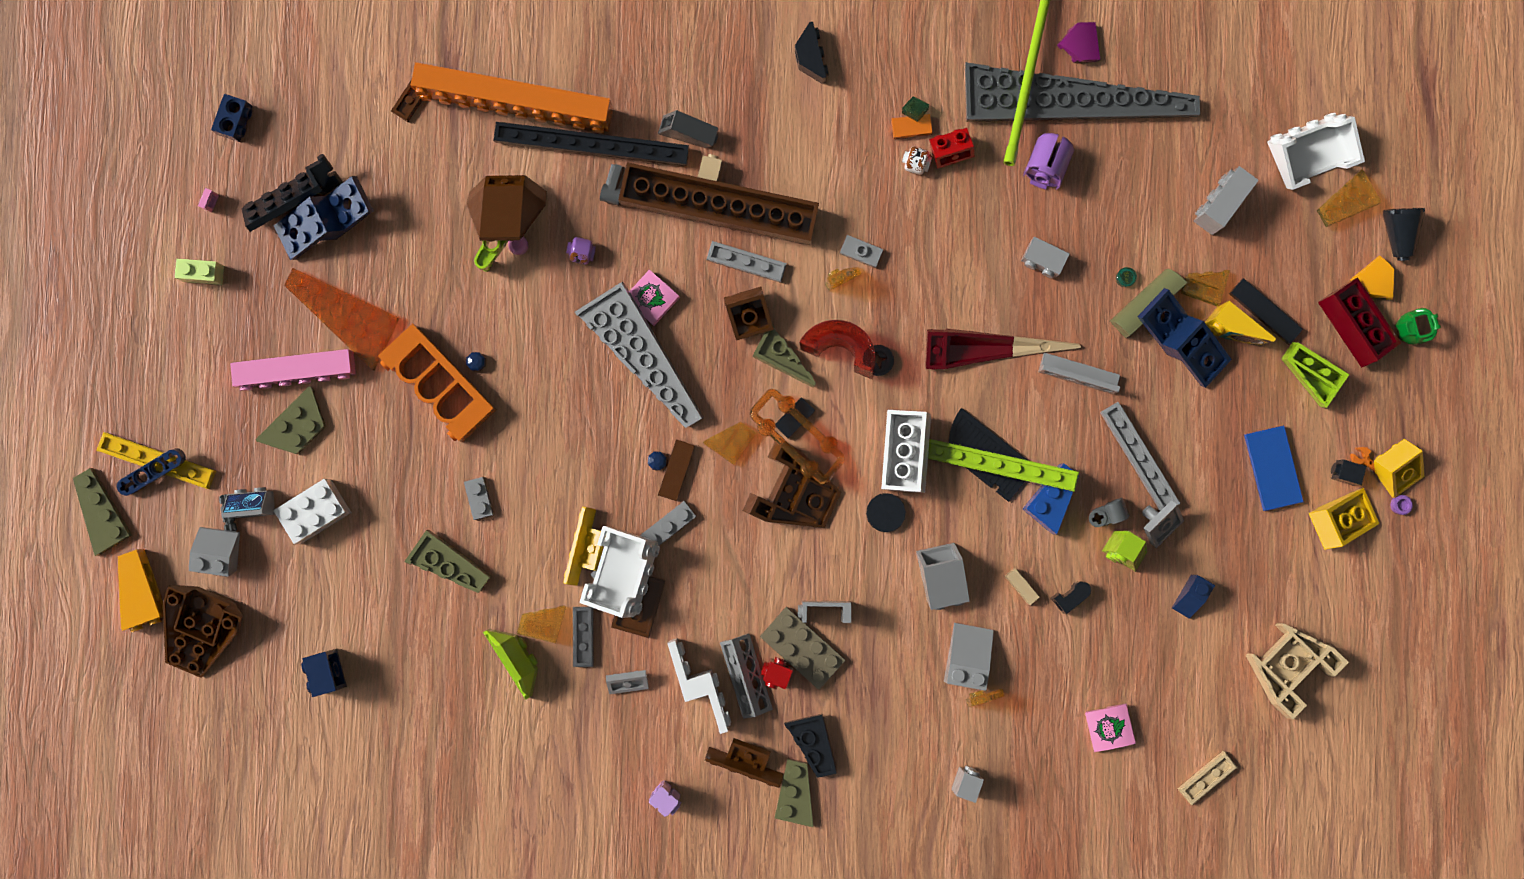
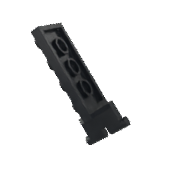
M324 154L317 157L318 161L305 167L306 172L299 173L295 179L284 182L272 192L264 193L258 200L245 204L242 208L245 227L249 232L301 204L307 198L313 197L318 193L325 195L344 183L336 171L331 172L333 167Z

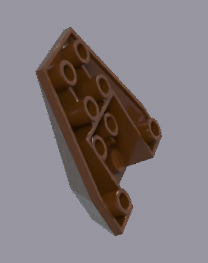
M526 175L485 176L469 192L467 207L479 240L489 242L521 240L546 206L547 191Z
M169 585L163 601L165 663L202 678L238 634L243 615L235 602L198 586Z

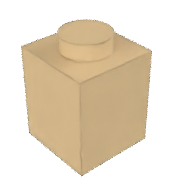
M709 154L708 157L703 156L698 177L719 182L723 165L722 160L716 155Z

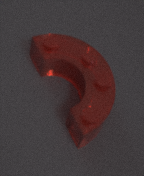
M828 320L813 326L801 338L799 342L800 350L819 357L829 347L838 346L847 349L855 358L854 372L873 379L876 366L875 349L870 337L859 326L844 320Z

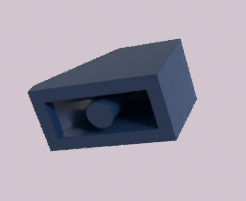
M1191 574L1172 609L1190 619L1206 602L1215 585L1199 575Z

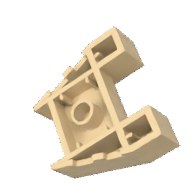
M1277 623L1275 626L1284 635L1261 659L1255 654L1249 653L1246 654V657L1271 704L1286 718L1294 719L1307 706L1293 692L1295 687L1316 666L1326 675L1335 677L1349 662L1335 648L1311 636H1307L1284 623Z

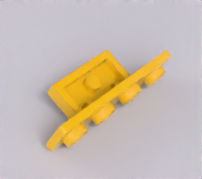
M583 506L579 514V522L574 534L568 566L564 574V584L577 586L582 567L594 571L598 569L604 546L597 545L601 531L592 529L596 509Z

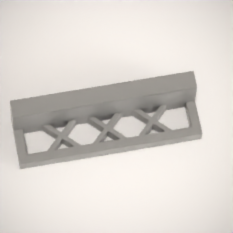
M1043 353L1038 370L1039 373L1110 394L1119 392L1120 386H1117L1119 374Z
M744 634L720 642L743 719L756 717L772 710L773 708L763 676L761 675L750 634ZM741 640L745 641V652L741 650L739 643ZM747 659L751 661V671L747 669ZM753 678L757 680V690L753 688ZM759 697L763 699L765 708H759Z

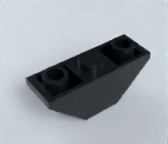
M812 21L809 22L796 42L794 52L798 69L819 83L824 84L826 83V76H829L827 64L823 65L824 50L822 46H819L817 40L820 39L819 29L814 27Z

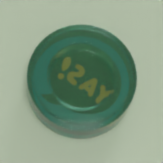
M1124 267L1116 274V282L1125 288L1133 285L1137 279L1136 272L1130 267Z

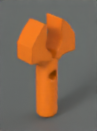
M1367 447L1355 448L1362 453L1363 459H1359L1353 453L1350 454L1351 461L1357 464H1365L1375 472L1374 461L1369 456L1371 450Z

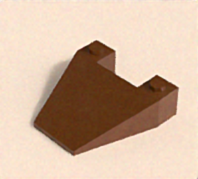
M775 440L768 458L784 465L768 500L750 493L742 511L765 522L825 528L841 491L801 450L783 441Z

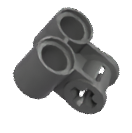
M1123 498L1113 500L1104 506L1092 510L1089 515L1091 525L1102 527L1128 519L1130 515ZM1096 513L1104 516L1101 522L1093 519Z

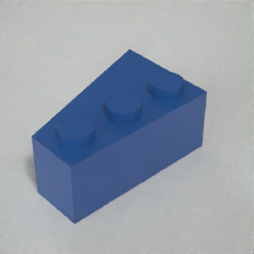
M1065 463L1059 464L1057 466L1059 468L1072 470ZM1042 485L1022 510L1051 534H1057L1073 492Z

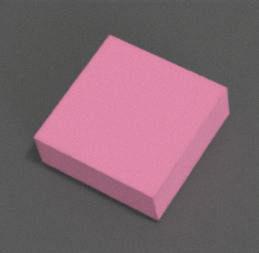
M205 188L198 206L208 212H212L219 195Z

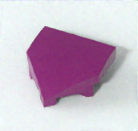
M1096 22L1076 23L1057 44L1060 49H1064L1071 56L1073 63L1077 60L1079 62H1097L1100 60Z

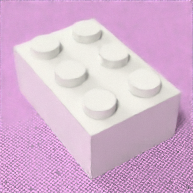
M331 479L321 480L273 510L293 544L304 543L352 513Z

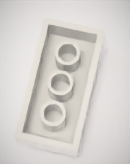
M887 411L881 489L925 493L931 414L928 412Z

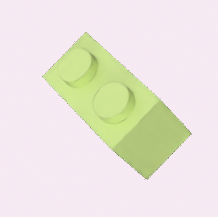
M176 259V279L190 283L223 284L224 265L215 261Z

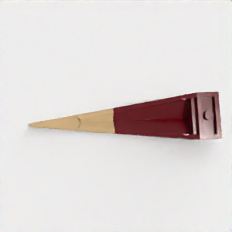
M948 328L946 330L927 329L925 368L949 369L1002 358L1080 348L1081 345Z

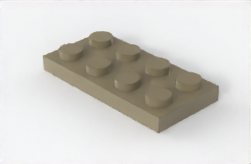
M787 607L760 635L769 646L818 690L845 661L843 657Z

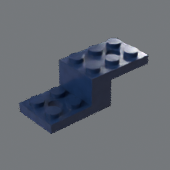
M351 176L327 196L307 198L277 222L274 228L289 259L296 260L319 241L337 240L374 210L358 177ZM349 199H350L351 202H352L351 208L349 207V204H348Z
M1163 288L1137 316L1168 356L1181 360L1202 387L1206 388L1232 360L1205 322L1188 316L1169 289ZM1165 312V318L1161 321V314ZM1209 356V357H1208V360H1209V361H1208L1207 364H1205L1204 361H1205L1206 357Z

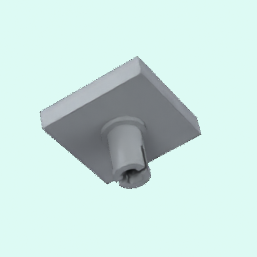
M1172 500L1160 512H1157L1150 505L1142 512L1143 516L1150 520L1144 527L1150 544L1155 548L1184 522L1178 504Z

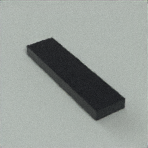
M1244 278L1229 293L1288 345L1303 330Z

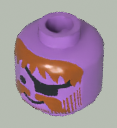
M575 237L572 242H568L566 253L569 254L570 261L586 265L589 261H593L596 246H593L591 240Z

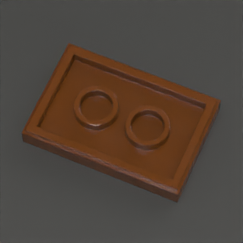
M649 576L647 582L648 590L643 595L641 601V612L634 617L628 618L614 615L611 628L649 638L665 580Z

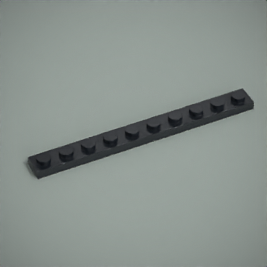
M496 122L493 139L495 143L687 166L689 145L505 122Z

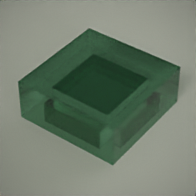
M913 96L902 108V114L918 122L929 110V104Z

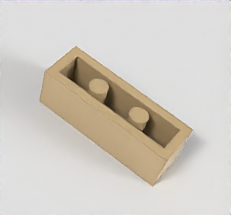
M1015 568L1004 576L1028 605H1031L1039 598Z

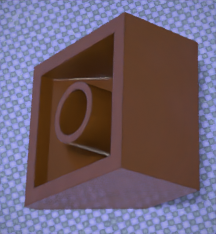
M761 286L724 297L736 341L774 330Z

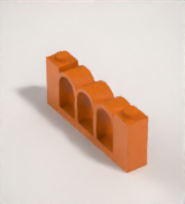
M413 323L378 355L382 360L380 364L387 371L390 369L395 371L399 379L414 385V391L418 399L433 405L435 416L440 421L448 424L446 426L449 430L447 434L454 441L464 442L497 410ZM424 346L436 360L420 376L415 379H408L404 374V366ZM443 366L455 380L437 397L427 399L423 394V385ZM462 386L474 400L456 417L446 419L441 412L442 404L457 388Z

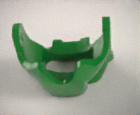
M1419 308L1405 313L1395 325L1399 330L1398 339L1415 345L1433 340L1437 335V330L1441 328L1437 319L1438 314H1433L1426 308ZM1427 316L1431 329L1429 334H1419L1415 317Z

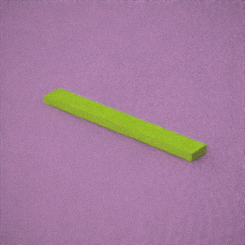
M929 439L928 459L1075 492L1079 475L1077 471Z

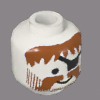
M912 147L909 152L905 151L902 162L905 163L906 171L921 175L924 171H928L932 157L929 156V151Z

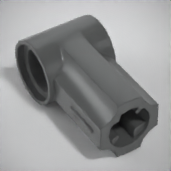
M611 164L606 184H603L601 189L600 201L620 205L618 199L625 167Z

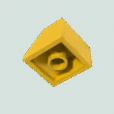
M1405 439L1398 444H1394L1391 449L1374 460L1375 474L1393 498H1396L1425 477L1423 451Z

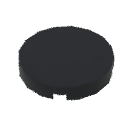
M883 493L876 495L867 505V520L874 529L880 532L895 531L905 520L906 511L904 504L893 494Z

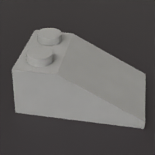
M954 623L944 676L945 683L986 691L990 672L993 630Z

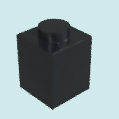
M1344 459L1336 460V463L1331 468V479L1352 486L1362 485L1367 466Z

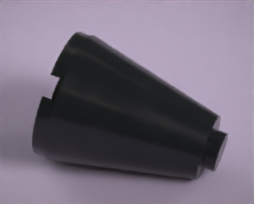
M1425 208L1383 210V218L1393 257H1397V261L1410 260V256H1415Z

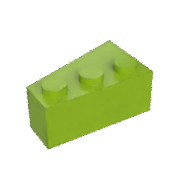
M1292 342L1281 358L1320 407H1328L1349 376L1348 373L1300 343Z
M1114 531L1102 550L1107 554L1105 556L1107 559L1114 563H1122L1135 572L1148 552L1146 541L1130 531Z

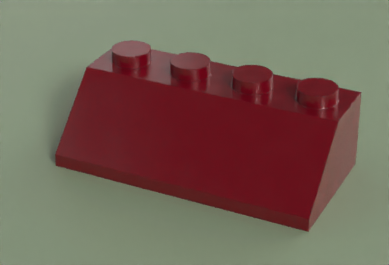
M1358 277L1318 302L1361 368L1378 361L1401 344Z

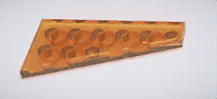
M292 268L284 286L367 366L375 370L380 360L378 355L385 349L400 318Z

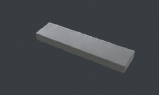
M714 241L711 243L706 259L716 264L779 283L782 281L787 264Z

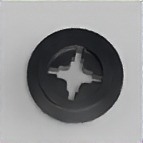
M883 345L871 346L863 355V366L873 376L887 374L894 365L892 352ZM876 353L879 358H886V360L881 362V369L877 363H870L875 360Z

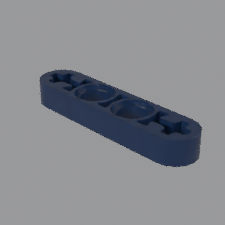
M179 448L163 453L120 479L117 483L118 492L124 496L137 492L182 465L186 460L185 453ZM174 455L178 456V458L175 461H172L170 463L167 461L171 459ZM156 462L163 465L162 472H158L155 469ZM140 472L147 474L146 482L141 481L139 478ZM134 481L135 484L130 486L129 489L125 488L127 483Z

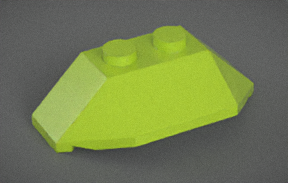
M492 629L484 631L485 637L523 697L527 700L533 694L538 671L536 666L538 662L533 654L529 655L526 650L527 644L522 637L519 638L515 634Z

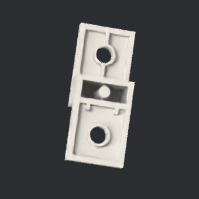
M678 639L670 640L667 644L685 702L709 695L720 734L728 732L731 719L728 711L724 712L723 709L725 699L723 693H719L717 689L720 684L717 673L713 674L711 669L689 676L691 669L688 661L684 662L683 659L685 653L683 643L678 642Z

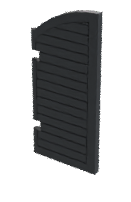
M961 408L953 420L948 443L1027 460L964 409ZM966 468L990 488L994 484L999 486L996 492L1008 502L1025 482L1019 479Z

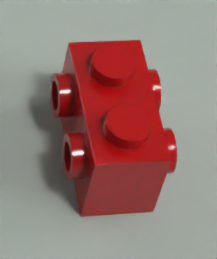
M967 128L956 129L951 133L937 135L929 139L930 150L937 169L975 157L974 145Z
M775 657V659L770 658L769 662H764L761 675H763V681H765L766 686L777 689V687L786 689L793 672V668L786 665V660Z

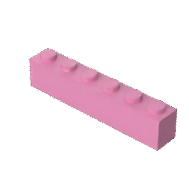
M349 349L230 363L232 386L240 388V391H250L255 386H259L260 389L272 388V384L291 386V382L309 384L311 380L318 379V382L330 381L332 377H338L339 380L349 379L350 375H356L354 351Z

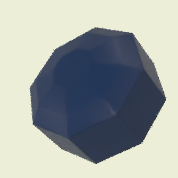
M472 352L466 358V365L472 371H481L486 366V358L480 352Z
M654 451L648 456V465L652 470H662L666 466L667 458L662 452Z

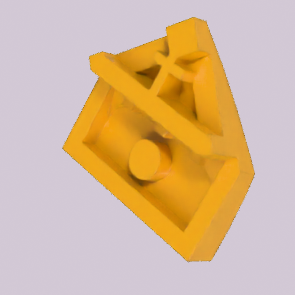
M1380 255L1350 279L1352 281L1358 277L1371 298L1393 300L1394 268Z

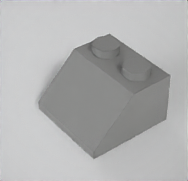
M200 527L190 550L189 571L227 577L237 571L240 532Z

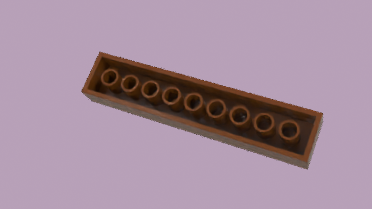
M629 162L626 163L618 199L620 205L805 245L811 244L819 203Z

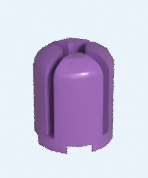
M1044 133L1037 139L1023 176L1026 174L1031 179L1030 184L1045 190L1047 186L1056 187V190L1060 188L1074 152L1073 144L1064 136L1061 138L1060 143L1057 144L1049 166L1047 164L1059 134Z

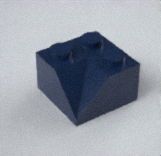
M337 648L302 658V671L307 676L308 682L306 686L312 697L347 687Z

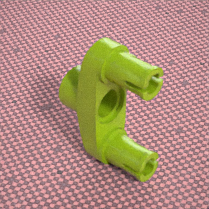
M483 241L474 258L475 265L479 269L488 272L490 267L492 268L493 266L492 263L502 252L508 241H497V246L493 249L488 247L489 241Z

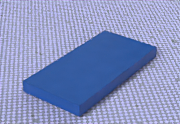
M1279 426L1244 434L1263 511L1303 502L1285 427Z

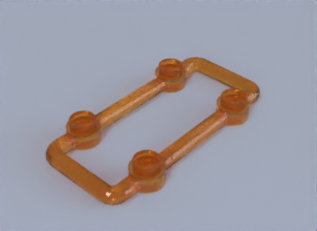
M768 389L750 410V416L758 425L759 433L763 436H770L801 466V472L805 477H813L818 483L823 485L828 484L845 462L844 454L837 448L838 442L836 438L832 436L825 437L794 407L795 400L792 396H783L776 389ZM771 397L778 401L777 406L781 412H789L820 442V448L824 453H832L837 458L824 477L818 472L819 465L816 461L803 458L775 431V422L772 419H763L758 414Z

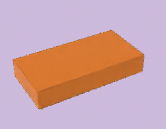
M930 114L891 119L893 139L932 135Z

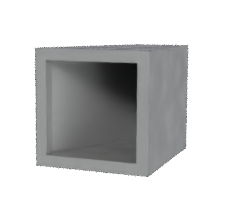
M955 543L916 551L926 599L931 610H941L948 606H959L965 602H970L963 559Z

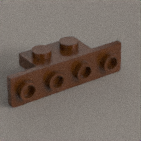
M733 738L728 753L712 747L708 748L705 757L706 762L728 769L731 772L742 774L750 779L761 781L769 786L777 788L781 786L783 773L766 768L771 751Z

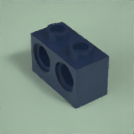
M224 94L211 130L219 136L240 142L246 133L245 126L248 119L252 116L253 106L246 100ZM240 106V110L234 113V109ZM231 124H233V129L231 131H227L228 127Z

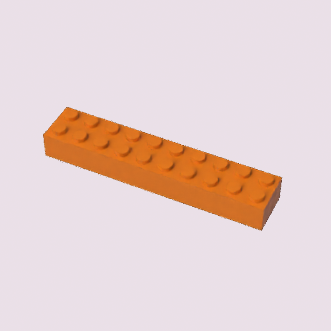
M417 62L414 64L410 84L416 94L420 96V99L424 101L434 99L439 100L440 103L445 105L455 103L462 108H470L472 106L477 107L478 110L483 112L493 110L500 115L515 114L516 117L521 119L531 117L542 123H546V120L552 121L558 126L568 124L580 130L590 128L596 133L609 132L613 113L610 98Z

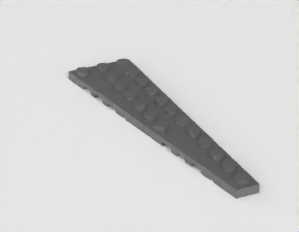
M965 62L966 122L1014 121L1025 71H1014L1002 67L1001 69L993 68L988 65ZM1034 73L1024 120L1200 116V98L1197 95L1162 90L1153 91L1142 87L1132 88L1121 84L1112 85L1107 84V82Z

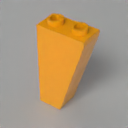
M136 549L118 556L122 631L130 630L132 633L143 629L142 625L149 623L151 626L162 622L163 601L145 549Z

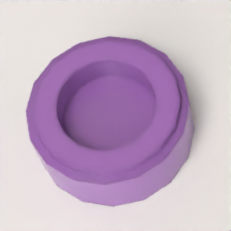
M1398 495L1391 500L1390 506L1395 514L1404 515L1412 510L1413 503L1408 496Z

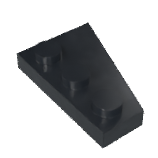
M823 714L784 723L787 730L792 734L794 741L805 755V759L817 778L837 774Z

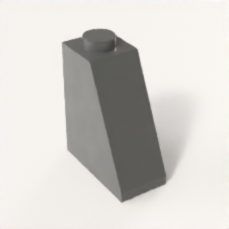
M675 110L663 115L658 134L708 148L717 142L718 127Z

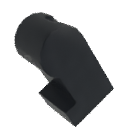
M1077 581L1071 585L1070 590L1064 595L1056 593L1051 599L1063 614H1068L1089 597L1091 587L1086 582Z

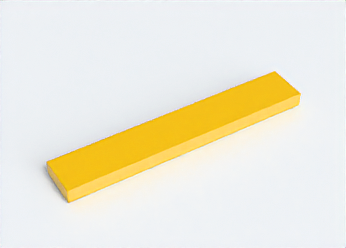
M103 432L96 450L139 466H144L164 453ZM173 456L171 459L167 461L170 463L172 461H175L178 457ZM185 460L182 465L165 475L210 489L216 470ZM156 462L155 469L158 472H162L163 465Z

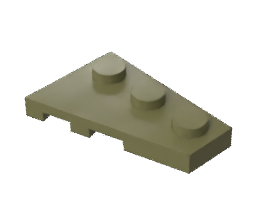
M787 758L774 818L813 827L807 763Z

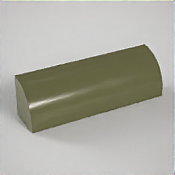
M1165 269L1117 313L1110 322L1127 338L1143 324L1137 316L1163 288L1169 289L1175 295L1187 282L1175 271Z

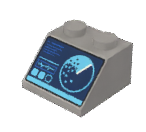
M266 487L254 488V492L248 493L247 489L234 490V494H227L221 514L222 518L275 515L273 511L275 510L273 491H266Z

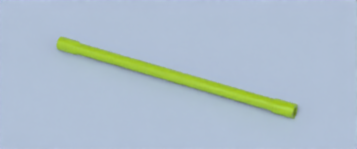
M1040 0L1010 140L1003 162L1007 166H1015L1019 140L1050 0Z

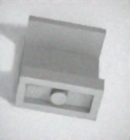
M802 600V605H798V618H802L803 623H807V606L841 607V621L843 623H851L850 601Z

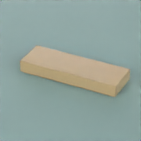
M1222 751L1177 789L1188 803L1193 805L1238 767Z

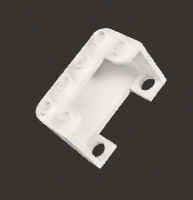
M1327 114L1320 121L1312 120L1307 122V126L1302 128L1294 127L1288 130L1289 133L1273 135L1270 137L1271 140L1267 142L1287 189L1291 190L1311 183L1308 178L1333 168L1348 169L1365 162L1355 117L1346 116V114Z
M603 526L597 545L604 546L595 579L593 583H585L579 603L621 618L634 617L641 612V601L643 595L648 590V578L653 573V562L659 554L660 546H658V542L655 540Z

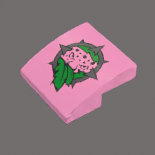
M650 270L629 291L645 319L653 326L680 298L679 295Z
M1127 704L1108 706L1104 709L1085 712L1094 752L1136 744Z

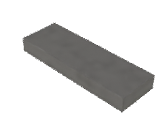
M573 607V667H593V607Z

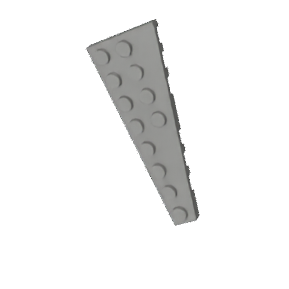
M624 282L619 283L575 311L576 315L587 324L586 326L600 337V340L643 382L645 387H648L656 395L659 401H662L685 428L704 418Z

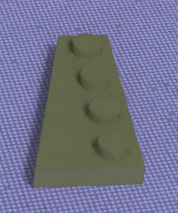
M89 468L74 477L73 482L95 556H99L129 538L132 534L93 468Z
M429 529L425 531L404 561L410 565L418 566L422 570L437 574L441 578L449 579L455 582V584L477 593L481 592L491 578V575Z

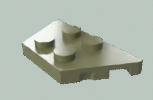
M309 386L255 440L284 451L299 454L326 427L324 419L320 414L321 410L319 403L316 401L314 389Z

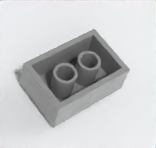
M1240 166L1234 171L1230 169L1218 181V187L1209 193L1206 198L1208 201L1195 212L1197 217L1193 222L1211 235L1221 230L1256 185L1258 179Z

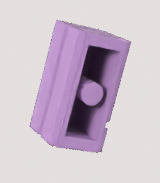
M664 780L652 792L649 803L655 809L658 808V811L664 817L669 814L673 816L681 804L679 801L680 793L674 788L671 789V785Z

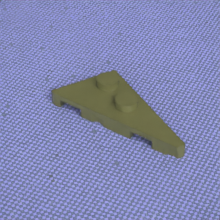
M775 329L765 332L753 354V358L814 388L816 382L813 380L812 375L809 371H806L793 350L787 346L786 341L780 337Z

